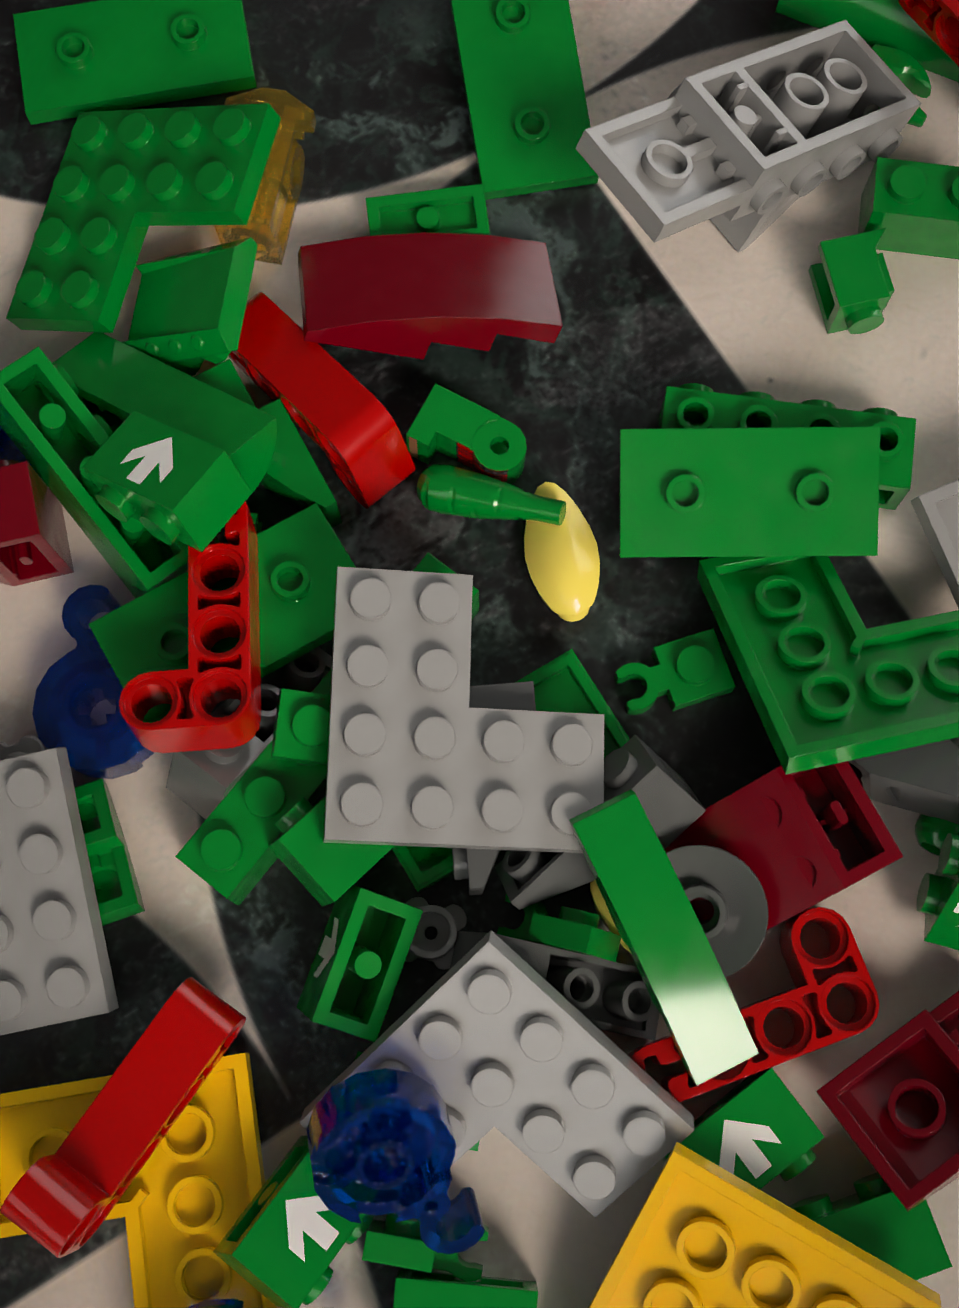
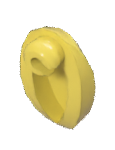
M544 482L537 487L534 494L566 501V514L560 526L526 520L524 534L525 561L530 577L543 602L563 620L575 622L583 619L595 602L600 576L598 546L590 525L570 496L557 484Z

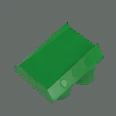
M252 237L136 265L142 276L127 341H122V343L190 376L196 375L204 359L214 364L225 361L231 351L238 350L258 247Z

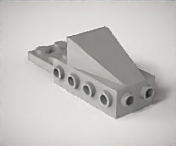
M843 20L685 77L683 82L669 95L668 99L585 129L575 149L654 243L710 219L736 251L740 252L749 247L798 198L809 194L821 182L834 176L837 180L844 179L860 165L872 160L875 163L877 157L888 158L902 143L903 137L900 135V132L919 108L921 102L848 21Z

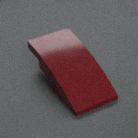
M423 232L342 239L300 246L298 252L304 341L424 360L431 342L489 351L497 334L555 343L563 327L545 242L486 234Z
M959 991L931 1012H928L926 1009L816 1091L907 1212L959 1177Z

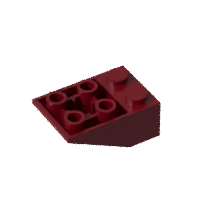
M0 460V583L17 586L74 573L62 504L28 461Z
M848 761L785 775L782 766H779L706 808V811L664 849L667 853L682 846L709 845L724 849L743 860L756 874L764 889L769 916L767 930L904 857ZM698 897L690 901L698 920L705 921L714 915L713 905L706 898Z

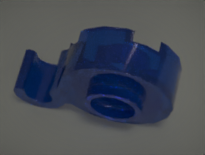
M87 585L78 588L69 595L63 605L62 620L64 628L76 640L77 646L48 668L36 688L32 715L40 741L47 749L66 747L71 768L87 777L115 779L137 772L143 767L141 763L153 755L154 752L141 745L122 717L119 699L124 688L92 630L89 629L88 624L96 614L101 612L110 613L121 607L108 588L101 585ZM107 700L116 706V711L114 714H106L107 723L98 725L90 717L91 712L96 707V704Z
M387 1068L360 1072L332 1086L314 1106L307 1127L314 1189L330 1211L355 1223H361L360 1214L377 1216L394 1212L396 1222L416 1218L421 1239L428 1248L437 1253L453 1254L463 1252L474 1246L483 1237L485 1229L474 1189L465 1187L454 1199L450 1200L448 1189L452 1181L450 1168L455 1157L456 1141L446 1104L432 1084L412 1072Z

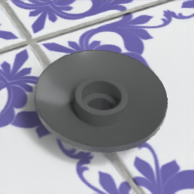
M688 845L668 851L666 854L689 901L702 897L709 900L713 905L714 915L708 920H699L724 976L728 977L738 972L753 959L766 935L769 917L768 904L761 882L743 860L724 849L709 845Z

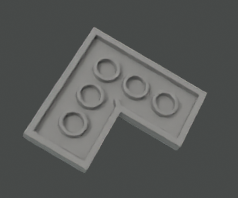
M337 567L323 843L583 853L569 819L604 803V714L470 708L473 575Z
M52 748L0 760V1035L105 1014L118 1009L119 1006L67 748Z
M492 930L304 1109L299 1121L312 1135L322 1134L381 1186L383 1190L380 1195L400 1213L493 1127H496L595 1218L671 1152L676 1142L681 1143L695 1130L694 1116Z

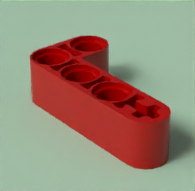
M258 292L250 298L246 304L238 350L231 351L229 354L230 359L272 401L280 398L290 418L326 453L334 471L346 489L363 507L370 508L416 470L396 422L383 404L316 342L304 341L303 329L264 293Z
M247 501L242 504L225 524V537L228 544L219 543L217 536H215L203 552L188 546V669L143 673L130 680L121 691L119 707L122 717L141 745L152 752L174 753L234 748L242 746L253 739L260 728L261 669L258 537ZM221 579H238L233 586L226 590H211L214 584ZM228 637L239 639L236 646L227 652H211L215 643L221 639ZM226 699H238L241 701L237 710L231 715L225 717L211 716L212 710L221 701ZM160 704L172 705L167 716L160 721L153 723L143 722L144 716L154 706Z
M824 907L811 908L789 919L781 929L779 939L781 953L795 987L739 1008L759 1054L698 1086L694 1082L688 1084L687 1072H677L663 1078L661 1086L680 1103L852 1037L871 1027L879 1011L880 1004L877 991L852 931L843 916L832 909ZM807 922L820 925L828 934L829 948L821 959L806 953L801 945V929ZM836 985L843 986L849 990L855 1000L854 1015L845 1024L838 1022L831 1016L826 1003L829 992ZM775 1008L789 1014L794 1024L793 1038L789 1044L782 1048L770 1043L764 1034L763 1025L765 1017ZM671 1035L639 1046L628 1054L644 1071L645 1064L643 1060L649 1056L656 1065H668L681 1060L680 1055L674 1049L675 1043Z
M193 977L187 978L166 1001L56 1153L38 1159L25 1172L6 1197L1 1206L0 1213L57 1258H61L81 1248L112 1211L242 1029L246 1017Z

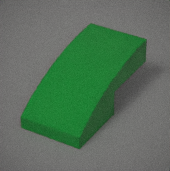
M99 779L75 787L102 926L144 912L145 909L134 867L106 782L103 779Z

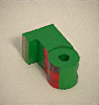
M436 383L406 434L407 448L410 455L428 465L437 451L472 468L475 472L509 484L516 482L522 475L527 445L526 438L521 429L512 422L500 417V415Z

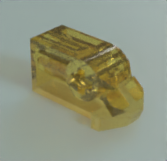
M261 87L227 97L225 105L269 103L281 117L247 225H214L221 244L252 237L258 245L255 261L282 265L304 176L305 156L297 139L304 140L305 132L314 133L316 119L311 108L287 91Z

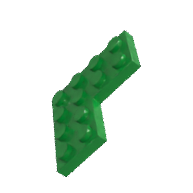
M269 103L79 112L60 168L54 179L40 224L35 232L21 277L16 285L15 294L6 319L21 330L113 333L149 226L247 225L281 117Z
M828 556L714 557L699 560L698 581L785 775L959 737V610L866 629Z

